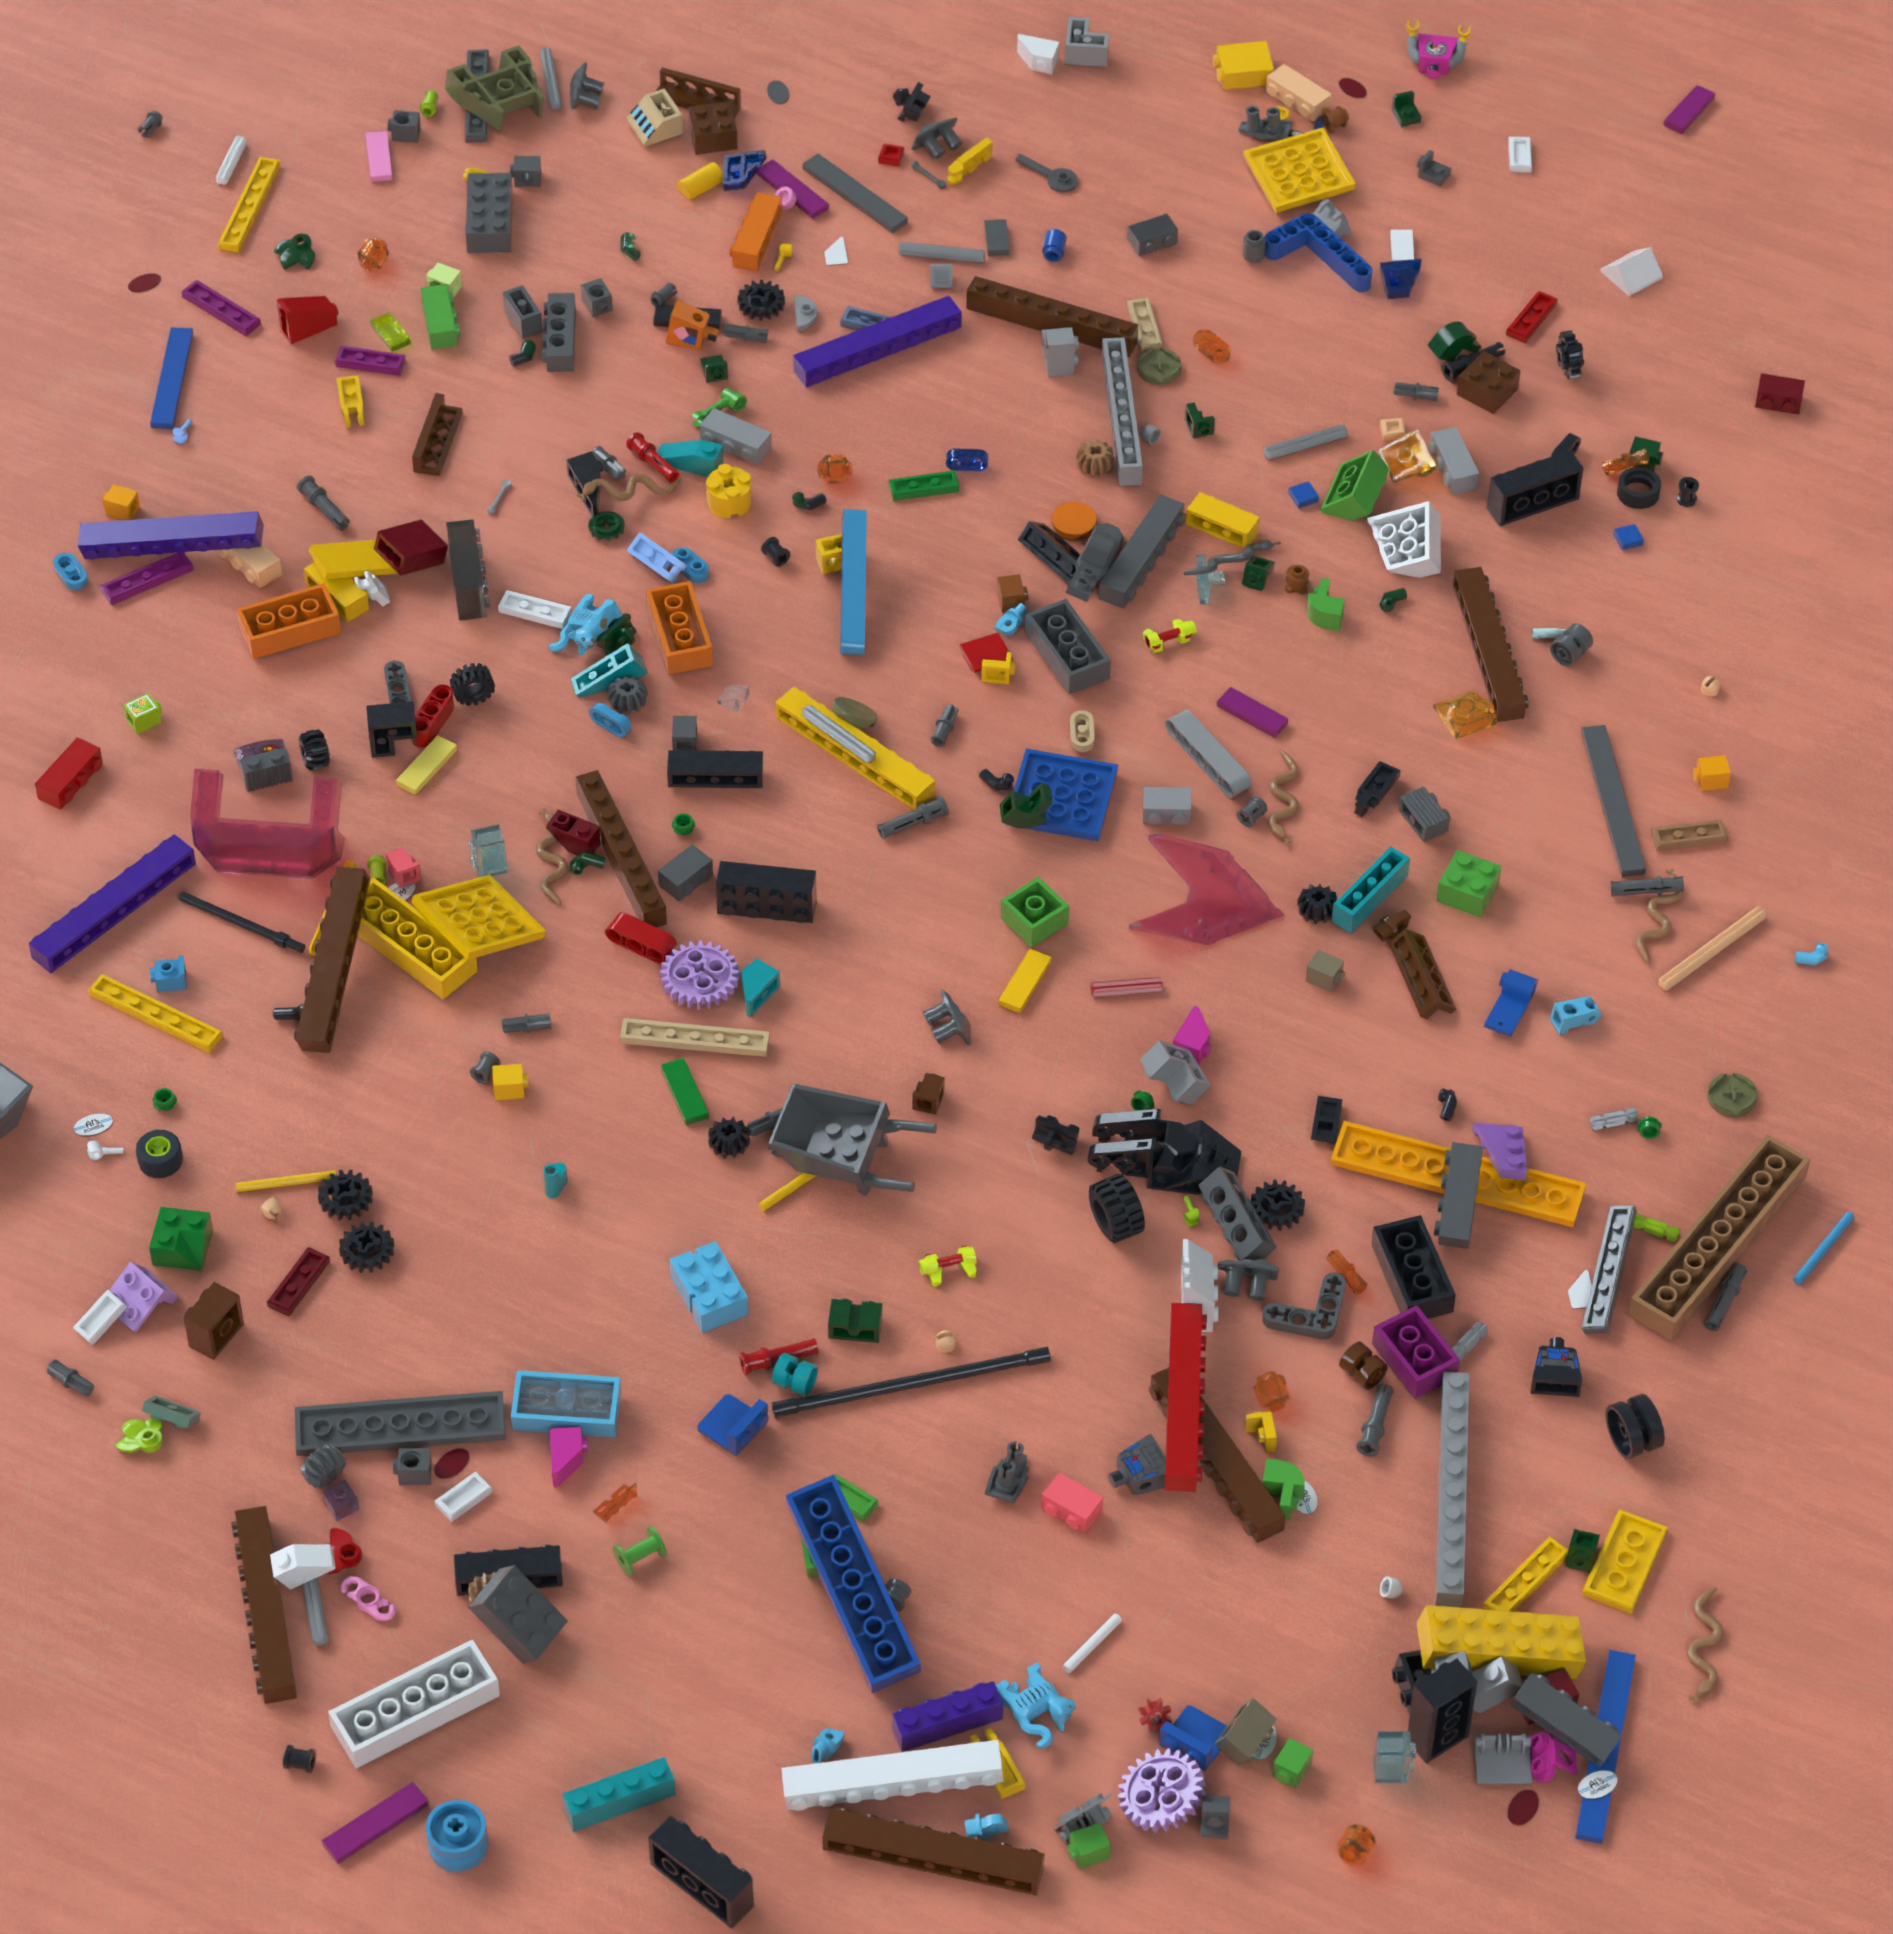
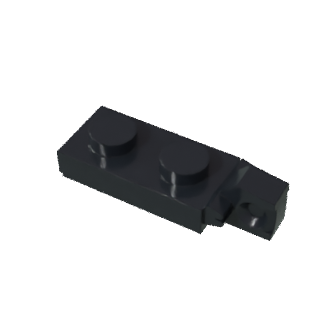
M1379 761L1357 790L1355 797L1357 802L1355 803L1356 809L1354 813L1363 817L1369 807L1375 808L1376 805L1378 806L1400 777L1401 770Z

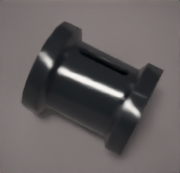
M1684 477L1679 481L1680 492L1676 500L1681 506L1691 507L1697 501L1695 493L1699 489V482L1693 477Z
M776 537L768 538L761 546V552L764 555H768L777 567L787 563L791 556L790 551L783 548Z
M287 1745L283 1757L284 1769L293 1767L304 1769L306 1773H312L316 1761V1750H301L294 1748L293 1745Z

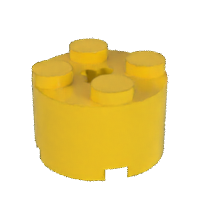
M721 464L718 469L710 473L706 480L707 503L710 511L722 518H731V515L738 514V516L745 514L752 505L751 475L740 468L731 467L729 464Z

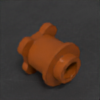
M1337 106L1332 111H1328L1327 108L1322 110L1323 124L1327 127L1330 134L1334 133L1335 127H1345L1347 125L1349 115L1346 109Z
M1302 565L1290 566L1286 572L1288 584L1285 586V591L1287 593L1298 592L1306 594L1308 592L1306 584L1309 582L1308 569Z

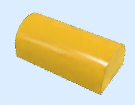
M711 162L677 182V190L689 200H692L723 182V172L715 162Z

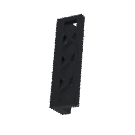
M1029 521L1018 541L1070 584L1076 572L1075 564L1080 553L1046 524Z

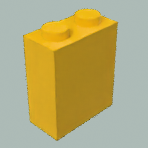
M1267 41L1218 45L1216 54L1213 55V65L1218 68L1216 71L1217 81H1221L1223 90L1266 86L1267 76L1274 71Z

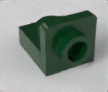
M1413 91L1393 95L1392 112L1400 127L1421 123V115L1414 104L1415 94Z
M722 354L700 358V365L706 383L728 379V365L723 360Z
M1195 402L1186 404L1185 422L1192 438L1213 435L1215 428L1214 416L1203 417L1202 412L1198 411Z
M1253 556L1245 564L1242 585L1262 591L1265 588L1267 577L1274 570L1275 562Z
M1574 1529L1569 1545L1566 1567L1591 1572L1600 1535Z

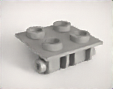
M1484 1733L1474 1735L1477 1784H1532L1529 1749L1531 1747L1530 1736L1525 1734L1509 1735V1733L1505 1735L1500 1733L1497 1735H1485Z
M1100 1793L1080 1805L1082 1810L1077 1806L1058 1818L1060 1824L1055 1826L1053 1830L1060 1827L1062 1830L1060 1837L1066 1843L1069 1841V1834L1071 1832L1099 1822L1101 1824L1108 1822L1111 1813L1107 1807L1103 1808L1101 1803L1113 1796L1112 1793L1105 1797Z

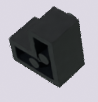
M414 701L366 706L372 758L395 756L394 740L417 738Z

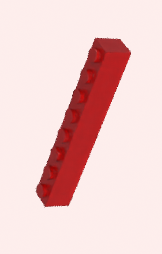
M1171 1303L1165 1491L1196 1492L1197 1482H1202L1203 1466H1197L1198 1460H1203V1444H1198V1438H1203L1204 1422H1199V1416H1204V1400H1199L1200 1394H1205V1379L1200 1378V1372L1205 1373L1206 1357H1201V1351H1206V1336H1201L1202 1330L1207 1329V1314H1202V1304Z

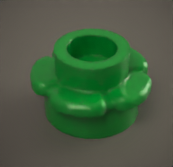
M686 813L678 814L672 822V828H674V832L678 835H688L693 832L695 827L694 820Z
M168 1088L157 1090L152 1099L154 1108L162 1111L171 1110L174 1104L177 1103L176 1095Z
M1136 1091L1131 1099V1106L1135 1111L1150 1110L1155 1105L1152 1095L1146 1091Z
M1647 1116L1638 1122L1637 1130L1643 1138L1653 1139L1660 1134L1662 1124L1657 1118Z

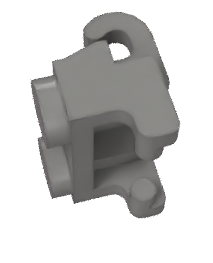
M1329 199L1323 200L1313 212L1339 237L1351 234L1352 231L1346 216Z

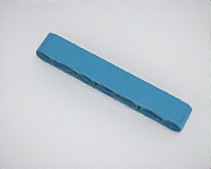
M843 509L840 654L864 655L867 510Z

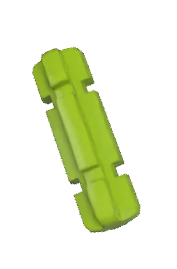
M1636 1213L1633 1228L1639 1230L1643 1228L1644 1232L1661 1238L1666 1236L1667 1240L1677 1242L1681 1233L1680 1228L1672 1225L1667 1227L1668 1224L1650 1217L1645 1219L1644 1215Z

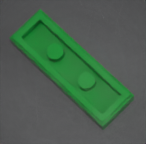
M955 470L889 480L893 501L960 492Z
M681 1058L661 1064L662 1074L685 1125L708 1119L709 1112L685 1059Z

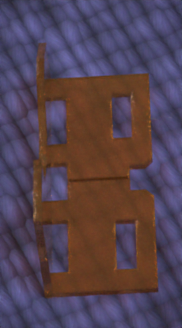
M636 1483L630 1488L625 1484L622 1485L611 1495L612 1500H605L593 1510V1513L606 1523L622 1506L627 1505L631 1499L637 1496ZM623 1489L626 1490V1491L623 1492L620 1496L617 1495V1494H619ZM603 1506H606V1508H605L604 1510H602L601 1512H599V1510H600Z

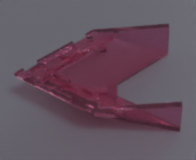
M1162 833L1149 835L1148 840L1189 886L1187 900L1183 904L1131 923L1128 929L1209 945L1269 920L1284 916L1282 911L1274 906L1268 899V895L1247 871L1242 869L1234 860L1233 855L1229 851Z

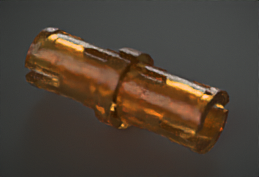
M1646 449L1632 454H1621L1618 458L1602 462L1603 471L1606 475H1610L1649 463V454Z

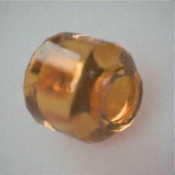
M377 237L366 239L357 252L360 266L368 271H371V269L379 270L389 256L387 244Z
M829 454L819 461L817 470L819 477L825 483L840 484L848 480L849 475L852 474L853 467L845 455Z
M1275 1371L1258 1376L1256 1378L1257 1382L1253 1385V1390L1259 1406L1264 1409H1270L1271 1412L1283 1409L1285 1407L1284 1403L1290 1399V1392L1284 1376L1276 1374Z
M1359 1824L1348 1826L1336 1843V1850L1341 1860L1349 1865H1362L1366 1863L1376 1848L1374 1834L1367 1827Z

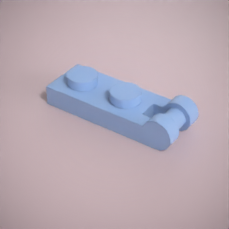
M640 532L627 549V552L673 584L678 580L677 576L681 571L684 572L687 567L686 564ZM671 563L674 564L670 572L666 571Z

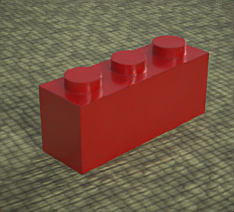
M77 737L36 781L35 787L38 799L60 810L67 803L71 802L77 791L84 787L88 779L101 768L103 760L100 748Z

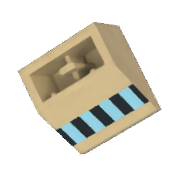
M665 89L646 94L626 117L627 122L644 147L683 134L682 114Z

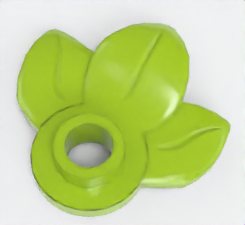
M150 1417L145 1422L140 1419H131L124 1422L122 1430L125 1437L118 1441L115 1447L126 1453H133L140 1449L145 1453L158 1451L163 1441L161 1434L163 1424L161 1420Z

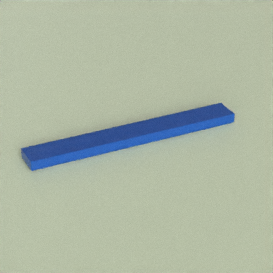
M1609 1649L1597 1718L1603 1723L1607 1721L1613 1724L1618 1729V1733L1622 1735L1636 1655ZM1621 1738L1600 1768L1589 1761L1586 1776L1597 1771H1610L1615 1774ZM1611 1792L1599 1798L1590 1799L1582 1797L1576 1839L1602 1844Z

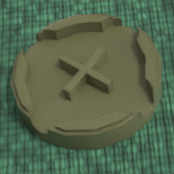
M1155 348L1149 349L1138 358L1137 371L1139 376L1148 383L1156 385L1169 384L1179 377L1181 361L1178 355L1168 349L1161 348V351H1155Z
M837 697L832 704V711L835 715L840 717L842 714L845 716V721L858 727L867 728L870 725L874 726L878 719L877 714L871 708L850 698Z
M1727 1073L1720 1074L1714 1078L1709 1085L1707 1099L1710 1106L1716 1112L1728 1117H1740L1753 1110L1757 1102V1092L1755 1084L1749 1078L1737 1073H1733V1075H1726Z

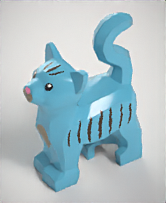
M586 594L571 613L568 623L560 632V641L549 644V650L553 652L562 651L567 647L570 638L577 644L579 655H584L587 649L595 646L597 637L606 631L611 621L623 615L616 602L607 599L601 607L597 608L592 605L595 596Z
M1037 1662L1027 1668L1029 1674L1027 1689L1019 1693L1017 1683H1012L1010 1687L1006 1680L998 1683L996 1687L1003 1705L1012 1711L1014 1720L1020 1724L1021 1728L1028 1734L1042 1736L1036 1747L1044 1749L1053 1741V1734L1045 1726L1031 1724V1721L1048 1710L1059 1731L1063 1732L1065 1730L1064 1723L1071 1718L1076 1704L1074 1700L1060 1696L1054 1685L1041 1676V1666Z

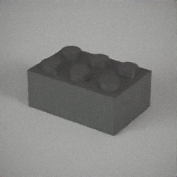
M515 1565L499 1569L468 1607L521 1663L537 1660L568 1622Z

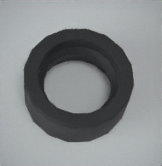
M1646 467L1628 468L1619 476L1617 488L1619 500L1624 505L1634 509H1645L1655 505L1660 495V477L1653 470ZM1631 483H1643L1652 490L1645 493H1637L1631 491L1626 486Z

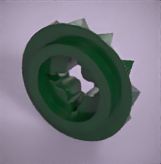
M604 511L597 513L588 523L592 537H598L599 541L603 538L610 541L612 537L618 539L619 534L624 533V519L615 512ZM605 523L609 526L608 530L604 528Z

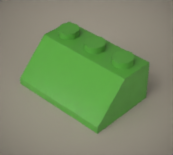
M1374 450L1341 463L1320 510L1322 513L1351 521L1368 517L1373 511L1374 503L1380 495L1379 492L1382 485L1387 480L1386 476L1390 467Z

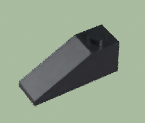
M592 451L566 459L568 477L578 494L583 493L586 483L592 482L595 479H601L603 466L600 459H596ZM596 486L593 493L584 495V500H582L592 517L599 512L600 486Z

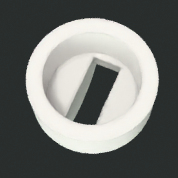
M1386 1576L1380 1585L1381 1596L1396 1599L1401 1595L1403 1591L1401 1582L1396 1578Z

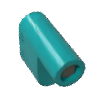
M560 1162L548 1164L543 1168L545 1195L549 1198L558 1197L568 1181L566 1165Z

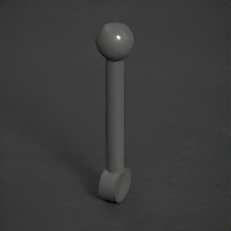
M917 161L912 162V169L919 170L937 183L939 189L946 187L944 180H938L920 167Z

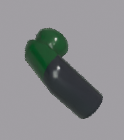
M524 341L521 345L520 353L509 356L512 366L532 360L536 350V345L533 341Z
M796 492L792 495L793 505L796 508L813 510L827 502L823 493L811 498H804L802 492Z

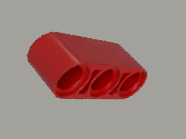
M445 684L435 686L415 714L417 738H412V743L416 747H427L453 712V690L450 686Z
M624 912L618 913L605 929V935L611 942L658 964H662L666 960L665 956L670 955L672 949L677 946V942L671 934Z

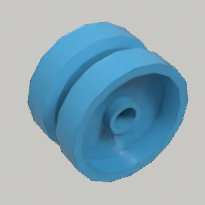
M463 1800L447 1801L434 1808L428 1816L425 1827L430 1857L436 1865L447 1871L460 1872L470 1870L482 1861L487 1853L489 1843L484 1814L476 1805Z

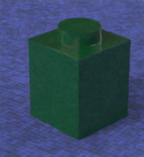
M1635 436L1629 452L1627 467H1646L1655 471L1656 465H1661L1664 452H1660L1661 442Z

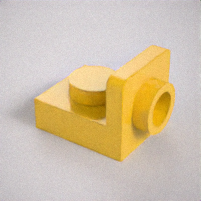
M1007 652L1006 661L983 659L981 682L1009 684L1010 675H1015L1016 661H1012V652Z
M1257 1411L1247 1414L1245 1416L1246 1433L1257 1432L1259 1443H1264L1266 1453L1276 1452L1277 1436L1271 1411Z

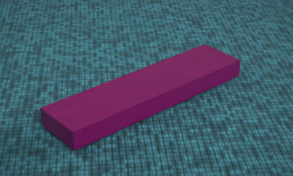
M772 159L756 169L757 175L774 189L778 190L782 187L792 189L797 196L794 205L812 219L829 210V203Z
M198 280L181 292L184 299L244 336H247L261 325L260 318Z
M176 553L100 585L101 592L110 605H114L193 571V564L185 553Z
M411 1782L323 1839L322 1845L336 1863L339 1864L429 1806V1802L415 1783Z

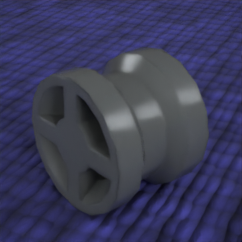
M889 1579L885 1587L896 1611L900 1612L905 1606L904 1600L911 1594V1589L901 1580Z

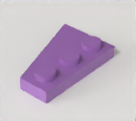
M1474 1122L1472 1131L1475 1136L1478 1135L1480 1137V1144L1483 1146V1149H1487L1489 1152L1490 1161L1500 1178L1526 1180L1527 1166L1523 1127Z

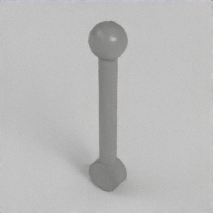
M510 480L502 482L503 487L492 506L487 508L489 514L496 512V506L505 491L511 488Z

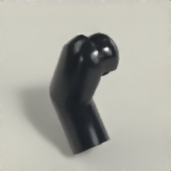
M983 769L979 774V778L991 789L1008 790L1013 786L1014 777L1009 773H1004L1002 778H997L988 769Z
M304 1003L298 1007L275 1008L273 1017L275 1020L300 1021V1007Z
M1443 1088L1439 1092L1438 1100L1445 1103L1439 1117L1445 1121H1451L1457 1106V1098L1453 1090Z

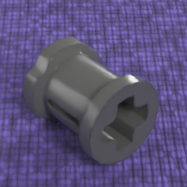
M1252 796L1248 801L1249 804L1237 812L1238 820L1246 827H1253L1256 819L1268 811L1266 803L1256 796Z
M484 1051L480 1055L481 1060L469 1072L475 1081L487 1084L493 1072L492 1066L501 1065V1061L495 1054Z

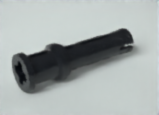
M1497 342L1468 356L1460 355L1454 361L1443 362L1441 365L1442 373L1448 381H1452L1483 351L1496 358L1505 355V349L1498 350L1504 346L1501 342Z

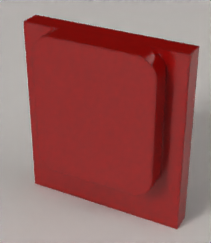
M999 633L960 644L963 657L970 670L974 673L982 671L983 659L1006 661L1007 652H1009Z

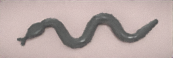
M1263 540L1256 544L1245 546L1242 553L1214 556L1208 560L1207 566L1184 571V575L1210 573L1218 568V564L1247 561L1254 556V551L1269 550L1274 545L1281 544V541L1271 543L1269 540Z

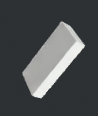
M1509 137L1510 172H1531L1530 137Z
M1391 230L1392 266H1414L1412 230Z
M107 1290L73 1328L89 1343L94 1345L125 1311L127 1306Z
M475 1471L436 1499L435 1506L453 1522L492 1494V1487Z

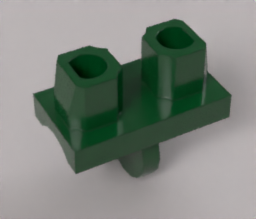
M624 613L620 618L613 619L608 626L609 629L599 635L596 640L597 646L604 649L606 656L627 643L632 645L635 642L634 635L637 631L631 623L630 614Z

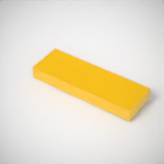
M1029 949L999 998L998 1005L1020 1014L1050 966L1052 957Z

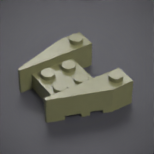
M520 46L501 51L499 70L479 77H475L465 64L447 70L445 90L453 100L498 131H503L504 115L509 112L529 106L538 118L542 115L544 97L541 88L538 87L531 59Z

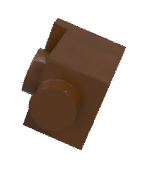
M925 1073L923 1081H919L916 1091H913L912 1109L936 1115L945 1093V1077L933 1073Z

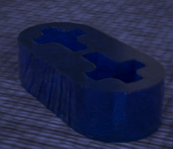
M955 448L946 453V466L951 470L983 471L988 467L989 456L984 450Z

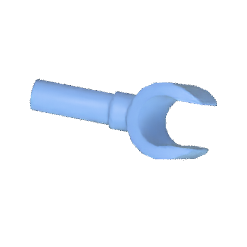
M188 419L182 427H175L173 429V434L175 435L173 441L181 445L186 442L188 438L186 430L192 424L191 419Z

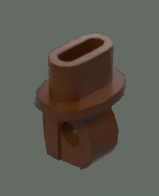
M1403 910L1391 917L1385 916L1380 919L1379 924L1373 926V931L1382 941L1389 938L1393 940L1397 933L1407 928L1411 915L1406 910Z

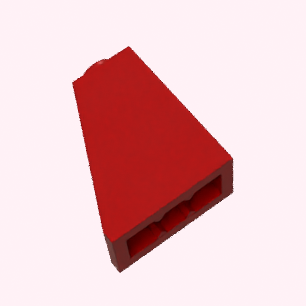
M326 296L277 299L280 330L290 344L338 325V308Z

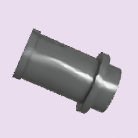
M157 111L149 112L146 116L147 119L138 128L139 133L145 130L142 134L143 137L148 138L154 129L162 124L163 117Z
M667 283L659 291L653 292L650 298L652 305L655 307L656 305H666V301L677 294L675 285Z

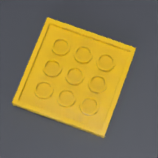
M1323 127L1244 151V159L1275 213L1356 189L1354 179Z
M490 874L419 893L412 897L411 903L467 960L545 937L546 930Z

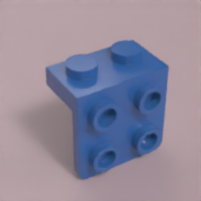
M726 1394L700 1421L697 1426L698 1431L737 1456L767 1424L769 1420L768 1404L759 1399L750 1407L731 1394Z
M1189 1705L1185 1707L1173 1725L1166 1721L1161 1727L1159 1746L1166 1750L1170 1749L1173 1754L1177 1750H1180L1183 1756L1188 1754L1192 1761L1195 1760L1199 1768L1205 1772L1221 1751L1214 1743L1227 1725Z

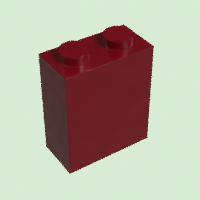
M422 519L378 531L374 550L400 576L444 564L448 545Z

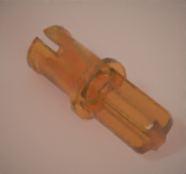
M1338 1250L1329 1252L1326 1257L1327 1261L1337 1273L1345 1278L1346 1283L1353 1290L1354 1294L1364 1291L1367 1287V1282L1355 1271L1354 1264H1349Z

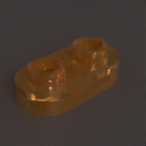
M1202 329L1194 334V347L1212 362L1225 363L1230 359V346L1215 333Z

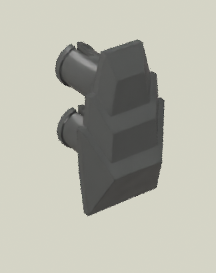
M586 62L574 72L570 82V105L572 110L579 103L597 109L601 96L583 91L585 89L601 95L604 86L603 81L586 77Z
M1251 105L1246 108L1247 121L1241 122L1239 132L1249 134V136L1256 137L1257 139L1273 142L1288 138L1293 121L1281 120L1279 108L1271 107L1267 109V118L1260 119L1258 106Z
M950 118L923 126L916 135L912 150L925 145L933 158L938 159L945 153V150L936 140L941 136L951 150L960 147L962 140L959 139L952 129L957 122V118Z
M942 989L940 992L943 997L942 1003L923 1011L929 1025L948 1015L952 1016L950 1018L951 1021L932 1030L938 1044L956 1034H962L966 1044H971V1025L960 1011L957 1004L953 1002L951 996Z
M1264 1259L1224 1260L1218 1262V1270L1227 1273L1225 1290L1223 1292L1227 1296H1239L1243 1275L1245 1277H1252L1249 1298L1258 1301L1265 1300L1267 1279L1277 1280L1279 1268Z
M1017 1441L1010 1442L1007 1445V1457L1004 1460L1001 1459L997 1467H993L985 1495L1015 1503L1029 1477L1026 1476L1029 1468L1026 1466L1027 1455L1023 1454L1024 1446L1020 1442L1018 1450L1016 1449Z

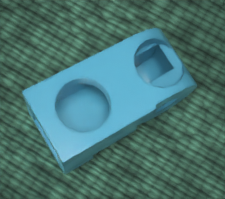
M1582 997L1555 1003L1550 1020L1558 1034L1562 1035L1568 1033L1570 1028L1596 1023L1601 1018L1602 1013L1592 997Z

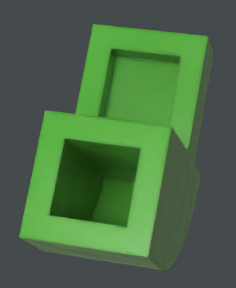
M1321 578L1319 587L1315 586L1314 594L1308 593L1307 616L1313 624L1320 628L1340 631L1345 599L1330 597V579Z
M1266 1459L1263 1485L1271 1496L1281 1497L1280 1509L1286 1516L1285 1520L1290 1521L1292 1510L1297 1511L1298 1499L1304 1500V1476L1300 1469L1292 1463Z

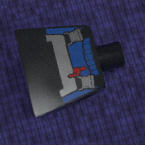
M1553 1337L1549 1340V1346L1539 1347L1530 1394L1580 1397L1582 1377L1577 1351L1574 1348L1565 1347L1563 1338Z

